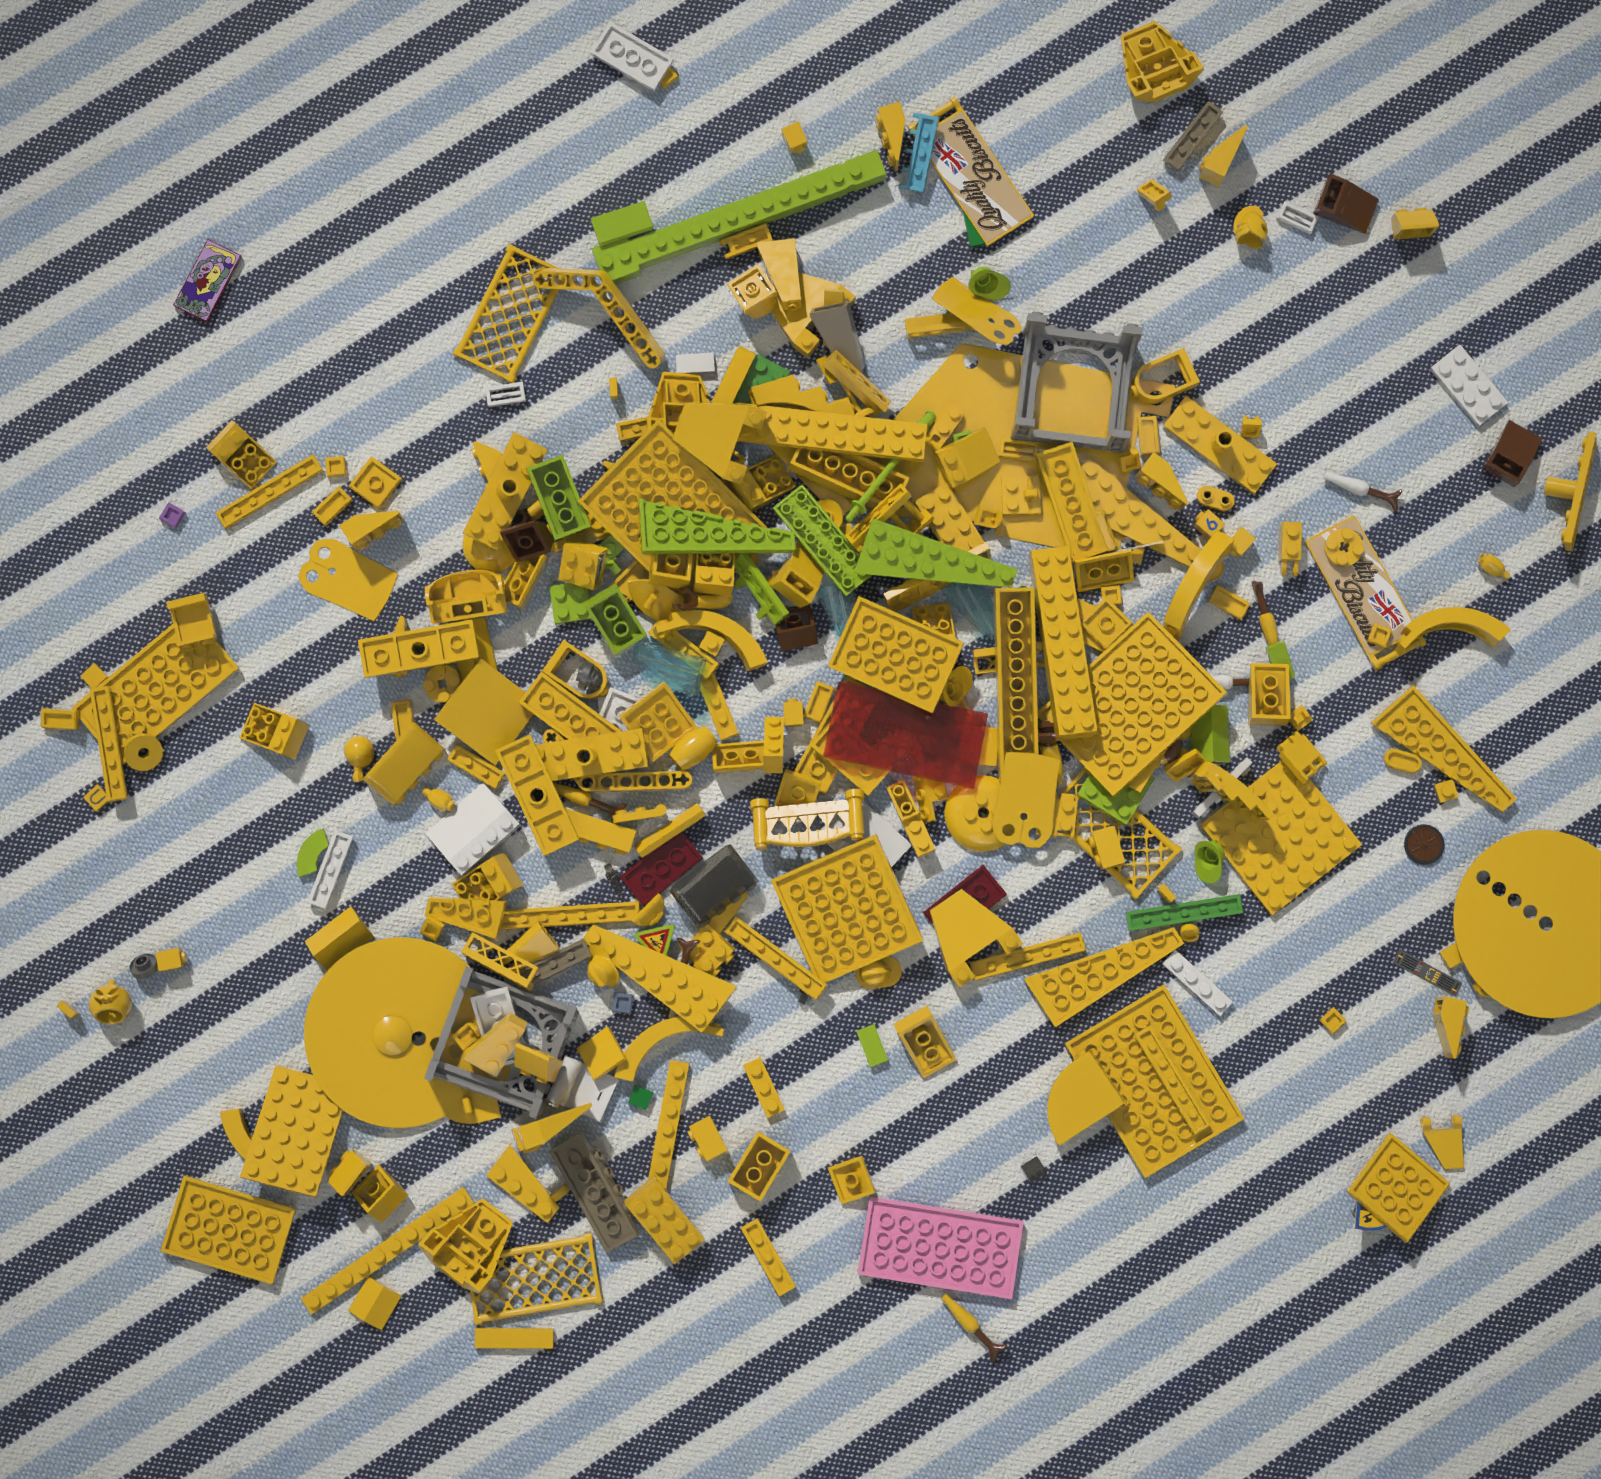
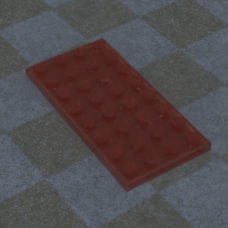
M838 681L823 757L973 789L988 713L955 706L950 707L938 703L934 713H931L884 691Z

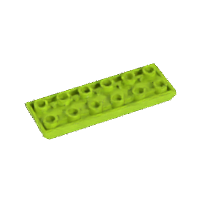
M803 484L773 507L774 512L787 528L794 532L797 540L843 595L847 596L872 576L854 573L860 553Z

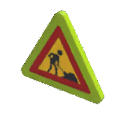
M670 924L636 932L634 936L643 946L667 956L675 925Z

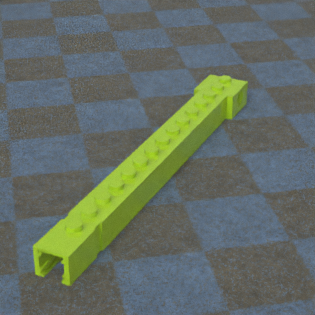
M874 150L847 160L843 164L833 165L632 240L625 238L603 246H596L591 248L598 269L605 271L614 284L618 285L641 276L640 270L719 242L722 239L762 224H768L847 195L848 192L853 190L855 192L885 181L886 171L878 151Z

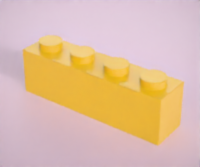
M566 809L579 837V842L588 844L591 841L596 843V847L604 850L610 847L615 849L614 853L623 856L626 853H631L637 834L636 830Z

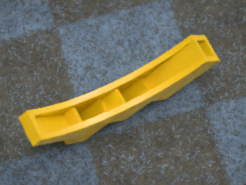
M794 374L751 387L748 391L752 404L757 406L787 407L844 415H854L855 406L850 402L849 397L827 403V393L825 390H822L821 386L800 392V383L798 379H795Z

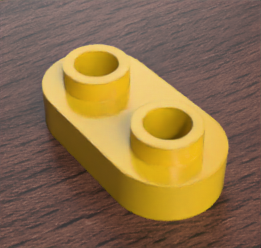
M1203 486L1196 494L1197 501L1201 505L1219 511H1228L1234 505V497L1231 493L1214 487ZM1208 492L1210 498H1205L1204 493ZM1222 498H1227L1228 503L1224 504Z

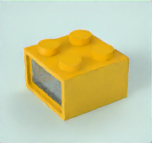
M575 538L569 540L563 546L558 580L594 590L603 582L608 548Z

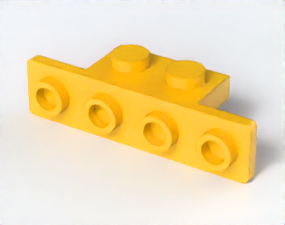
M915 746L908 749V759L911 764L912 779L914 780L920 817L925 824L936 820L932 802L944 801L948 798L941 762L925 764L922 747Z

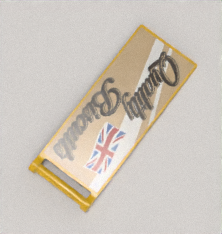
M954 96L949 99L948 103L929 114L930 116L940 117L952 108L957 111L938 123L931 164L986 246H989L1032 219L1034 214L961 107L958 99ZM918 122L907 126L909 132L910 130L917 131Z
M1351 516L1305 541L1307 548L1375 671L1407 652L1426 645L1424 637L1421 636L1400 656L1393 651L1378 660L1375 657V654L1385 649L1367 642L1373 624L1376 623L1392 630L1386 646L1388 648L1396 644L1397 640L1402 636V630L1413 619L1356 516ZM1341 528L1352 529L1363 541L1364 551L1360 559L1348 567L1332 564L1324 552L1327 537L1333 531ZM1340 543L1341 547L1339 550L1348 552V545Z

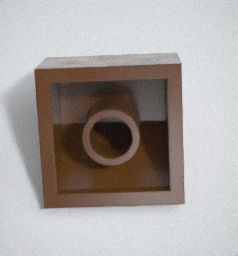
M533 520L500 530V534L516 562L551 552L553 537L545 523Z
M810 604L801 608L798 606L786 608L789 614L779 624L775 625L781 651L818 644L816 626Z

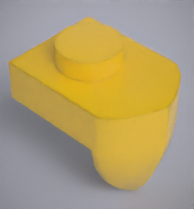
M983 506L977 507L974 520L975 525L996 529L1003 523L1004 519L1001 511Z
M466 1022L452 1033L451 1036L458 1046L465 1050L480 1038V1030L478 1025Z

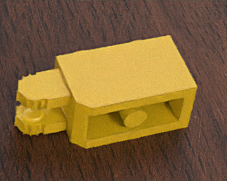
M1283 521L1279 525L1278 561L1281 562V576H1285L1287 573V563H1293L1292 575L1298 576L1299 561L1301 560L1302 522Z

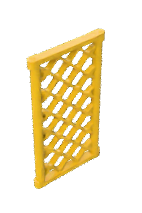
M508 244L503 260L463 338L452 354L505 379L509 383H514L517 379L516 374L560 289H551L549 295H541L539 288L535 284L525 287L522 283V277L527 275L534 276L536 272L543 268L557 267L516 248L512 244ZM516 253L526 259L516 262L513 255ZM530 261H533L543 267L533 270L531 268ZM527 262L530 271L520 274L517 266ZM507 267H516L518 275L507 278L504 272ZM559 275V280L563 283L565 278ZM519 279L522 287L512 291L509 282ZM499 283H506L509 292L499 295L496 288ZM536 287L539 293L538 297L528 299L526 290ZM523 291L526 300L515 303L513 294ZM510 295L513 305L503 307L500 299ZM538 299L541 300L543 304L541 311H532L530 302ZM490 300H498L501 308L491 312L487 305ZM528 304L530 313L522 316L519 315L517 307ZM515 308L518 316L507 320L505 310ZM502 312L505 321L494 324L492 315ZM482 316H489L492 325L481 328L479 321ZM532 316L535 322L532 328H524L521 320ZM519 320L522 329L511 332L509 323ZM504 324L507 325L509 333L504 336H498L496 328ZM494 329L496 338L486 341L483 334L484 331ZM473 333H481L484 341L473 345L470 339ZM518 333H524L526 340L524 344L516 345L513 336ZM511 337L513 346L503 349L500 340ZM498 341L501 348L500 351L490 353L488 344ZM485 345L488 354L477 357L475 348ZM514 349L518 354L516 360L507 361L504 353ZM464 350H473L475 359L463 354ZM500 353L503 354L505 362L495 366L492 356ZM485 358H490L492 367H489L479 361ZM506 366L509 373L506 375L496 369Z
M1084 767L1062 793H1067L1073 786L1075 788L1074 800L1078 801L1081 799L1076 796L1077 787L1083 784H1078L1077 781L1084 773L1089 776L1090 772ZM1077 802L1073 841L1093 859L1096 855L1095 850L1086 842L1088 838L1083 839L1078 835L1079 827L1089 826L1091 833L1093 826H1103L1106 828L1108 825H1116L1119 843L1122 838L1131 839L1132 849L1122 850V852L1132 853V863L1118 865L1105 870L1131 893L1130 896L1135 900L1139 898L1142 891L1182 850L1178 844L1175 845L1137 809L1132 815L1131 821L1127 823V825L1131 826V836L1122 837L1120 836L1119 828L1122 824L1119 822L1106 823L1104 813L1103 823L1093 824L1092 813L1101 811L1092 810L1090 804L1088 811H1079ZM1089 813L1090 823L1079 824L1078 814ZM1141 823L1146 828L1144 836H1135L1133 834V825ZM1155 836L1160 841L1158 849L1148 848L1147 839L1149 837ZM1134 838H1144L1145 849L1136 850L1134 848ZM1169 849L1172 853L1163 862L1161 853ZM1136 851H1144L1146 853L1145 863L1135 862L1134 853ZM1158 851L1160 861L1150 863L1148 861V852ZM1158 864L1160 867L1150 876L1149 865ZM1131 865L1133 867V876L1126 879L1120 873L1121 867ZM1136 865L1146 866L1147 875L1145 877H1137L1135 875ZM1145 878L1147 881L1138 890L1135 887L1136 879Z
M586 1233L581 1237L504 1249L500 1255V1258L503 1259L498 1261L499 1267L492 1276V1279L495 1278L502 1283L500 1290L497 1293L488 1288L490 1281L478 1296L475 1295L474 1291L470 1290L475 1326L481 1325L483 1322L592 1303H595V1305L603 1304L594 1254L592 1233ZM588 1243L590 1257L581 1252L583 1244ZM572 1246L576 1251L572 1260L562 1256L564 1247ZM553 1249L557 1257L550 1264L543 1259V1254L545 1250ZM534 1253L538 1258L533 1267L524 1263L525 1254ZM577 1254L587 1258L583 1268H579L573 1263ZM514 1256L518 1260L514 1270H510L504 1265L506 1257ZM558 1257L568 1262L567 1267L562 1272L554 1267ZM540 1260L549 1266L544 1275H541L534 1269ZM589 1262L592 1263L593 1276L584 1271ZM519 1264L529 1268V1273L525 1278H521L515 1273ZM570 1265L579 1270V1274L574 1280L565 1275V1271ZM500 1267H504L510 1272V1276L506 1281L496 1277ZM551 1268L560 1274L555 1283L546 1278V1274ZM531 1272H535L541 1278L536 1286H532L526 1281ZM581 1273L590 1278V1282L585 1288L576 1283V1279ZM512 1275L521 1280V1284L516 1290L507 1284ZM561 1277L571 1281V1285L566 1291L557 1286V1282ZM542 1280H546L552 1285L548 1294H543L537 1288ZM594 1281L596 1295L591 1296L587 1288ZM523 1283H526L533 1289L527 1298L518 1292ZM572 1285L582 1289L580 1298L572 1299L568 1294ZM505 1286L513 1291L509 1301H505L499 1296L500 1291ZM553 1288H557L563 1293L561 1301L553 1302L549 1298ZM484 1290H488L494 1295L490 1304L480 1300V1295ZM537 1291L544 1299L542 1304L533 1306L529 1298L533 1292ZM514 1295H519L524 1299L522 1308L514 1309L510 1304ZM495 1298H499L505 1303L503 1311L495 1312L491 1308ZM477 1301L485 1305L484 1314H478Z

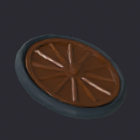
M1421 824L1413 827L1406 834L1404 839L1405 852L1415 863L1422 865L1436 862L1443 854L1444 838L1435 827Z

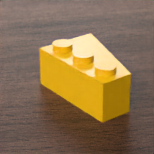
M512 1013L507 1014L485 1035H482L474 1044L464 1050L462 1059L497 1077L515 1048L516 1042L518 1043L523 1035L527 1021Z

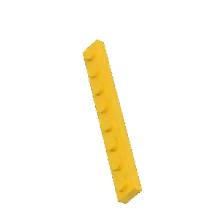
M670 1060L648 1177L649 1180L655 1176L665 1189L667 1188L689 1063Z

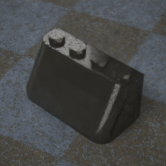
M729 844L671 888L670 893L699 929L700 927L707 926L715 915L722 914L729 904L739 901L742 897L741 895L746 891L753 890L759 880L733 846Z

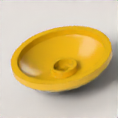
M464 535L463 552L469 564L475 569L499 573L508 569L515 562L504 540L501 541L497 551Z

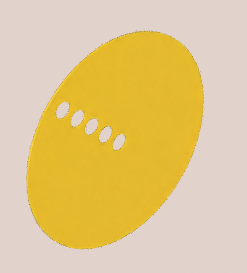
M1532 830L1516 833L1497 841L1484 850L1465 873L1458 888L1454 904L1453 927L1455 940L1461 959L1469 974L1482 990L1495 1001L1515 1012L1539 1018H1560L1576 1015L1601 1002V851L1576 836L1552 830ZM1486 871L1489 873L1490 881L1488 884L1482 885L1477 881L1478 872ZM1501 882L1505 885L1506 891L1504 895L1496 896L1493 893L1492 886L1494 883ZM1518 894L1520 896L1521 904L1519 907L1513 908L1508 904L1509 895ZM1527 905H1532L1536 908L1537 915L1534 919H1528L1524 916L1523 910ZM1545 916L1549 917L1553 923L1552 928L1548 931L1542 930L1539 926V920Z
M393 937L369 942L339 959L325 973L315 988L307 1008L304 1024V1044L308 1063L313 1076L324 1093L338 1107L351 1116L369 1124L390 1128H408L428 1124L443 1118L463 1104V1096L468 1095L470 1097L474 1093L473 1091L434 1077L432 1081L424 1079L434 1054V1051L430 1048V1042L433 1038H440L465 967L470 966L456 954L440 945L408 937ZM467 987L440 1061L485 1076L486 1071L462 1059L463 1053L460 1057L453 1058L448 1052L449 1047L456 1043L451 1036L452 1033L466 1022L478 1025L470 996L482 992ZM396 1016L408 1023L412 1035L417 1031L423 1032L426 1036V1041L423 1045L417 1046L411 1040L410 1045L404 1052L397 1055H387L376 1048L373 1042V1030L376 1024L383 1018Z

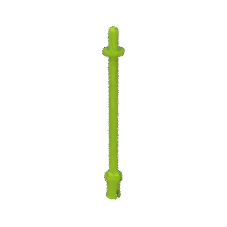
M926 411L922 419L916 423L927 424L928 432V428L937 417L932 411ZM891 459L860 500H853L851 502L852 510L846 516L848 522L853 521L858 513L864 514L866 512L865 504L900 462L899 459Z

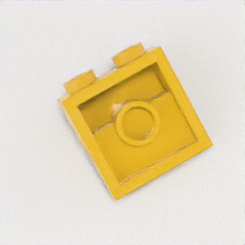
M706 923L691 939V941L700 940L701 942L692 949L689 959L697 969L712 976H716L722 970L720 965L723 962L727 964L735 956L733 954L735 948L709 923Z

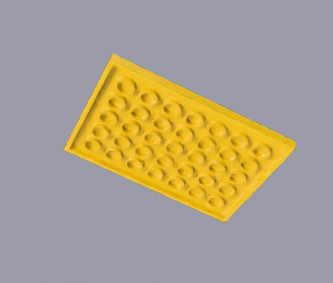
M659 419L604 473L578 502L647 571H650L652 554H642L639 499L652 503L660 502L662 505L670 507L678 506L683 510L693 512L696 510L719 515L724 519L733 521L737 519L742 523L751 525L755 523L759 524L758 526L767 528L700 460L672 439L674 434ZM735 553V560L741 553ZM693 554V558H692L691 579H690L689 585H688V587H687L688 589H690V590H692V591H693V573H694L695 554ZM671 588V589L675 590L676 592L679 591V589H677V588Z
M1147 612L1088 666L1097 733L1093 737L1059 741L1114 798L1227 695V691ZM1049 701L1037 712L1038 719L1041 722L1050 721L1053 723Z
M1164 984L1064 1043L1074 1060L1077 1059L1075 1055L1085 1049L1087 1052L1091 1049L1126 1101L1107 1116L1144 1178L1245 1119ZM1149 1025L1154 1029L1211 1124L1209 1128L1195 1136L1134 1037V1034Z

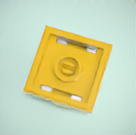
M759 264L727 283L728 288L743 312L751 318L758 319L765 316L776 307V296H778V293Z

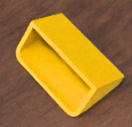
M413 722L366 774L363 781L393 806L396 804L400 805L406 799V792L409 789L413 791L419 784L417 780L422 775L425 777L431 771L432 767L430 765L434 761L438 762L445 755L443 752L445 748Z

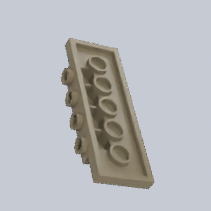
M583 1131L549 1151L606 1253L640 1234L631 1218L633 1214L625 1205V1199L622 1195L624 1193L623 1188L620 1184H616L612 1178L614 1177L613 1170L610 1167H606L603 1162L604 1155L602 1151L590 1146Z

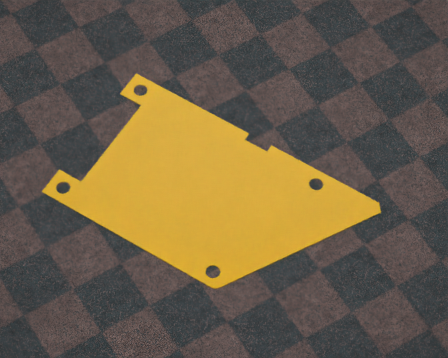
M962 344L955 349L893 420L916 423L922 419L926 411H932L937 418L928 428V434L945 409L951 404H957L962 407L964 415L943 447L954 442L953 434L969 430L973 433L985 427L999 457L1001 438H1011V431L1015 422L1023 355ZM969 354L976 356L978 359V365L973 369H968L963 364L964 357ZM1047 360L1037 378L1033 419H1035L1034 429L1103 438L1109 419L1112 395V380L1109 372ZM1131 377L1130 387L1133 386L1135 377ZM1139 378L1141 389L1148 395L1153 391L1163 394L1175 389V385ZM1129 390L1127 410L1131 412L1126 430L1131 431V437L1124 452L1135 448L1138 433L1137 417H1141V412L1169 418L1173 397L1155 406L1142 402L1137 396L1133 397ZM935 435L932 438L937 443L940 440ZM1039 442L1038 453L1060 445ZM1004 443V446L1034 450V447ZM928 445L925 446L923 462L900 460L893 469L910 478L906 489L912 495V504L916 508L917 506L914 502L947 482L932 451L933 449ZM1075 447L1081 467L1090 458L1127 488L1130 471L1122 472L1119 452ZM1003 451V453H1009V454H1017V455H1025V456H1033V455H1034V454H1026V453H1019V452ZM863 456L885 467L891 461L890 458ZM999 458L1000 462L969 481L954 488L951 487L970 520L974 521L978 506L996 509L1002 513L1001 477L1040 476L1041 514L1003 515L1004 521L995 529L994 535L1051 547L1066 546L1038 458L1036 462ZM844 496L847 499V501L851 504L853 500ZM865 506L866 510H873L872 508ZM900 507L895 512L900 517L915 518L906 508ZM1112 531L1117 545L1114 550L1102 553L1121 550V541L1126 537ZM1135 541L1136 546H1140V545H1141V544H1139L1138 542ZM1145 547L1135 548L1132 551L1133 563H1142Z

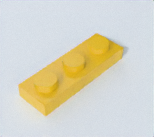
M761 1057L744 1064L743 1067L767 1118L784 1111L783 1104Z

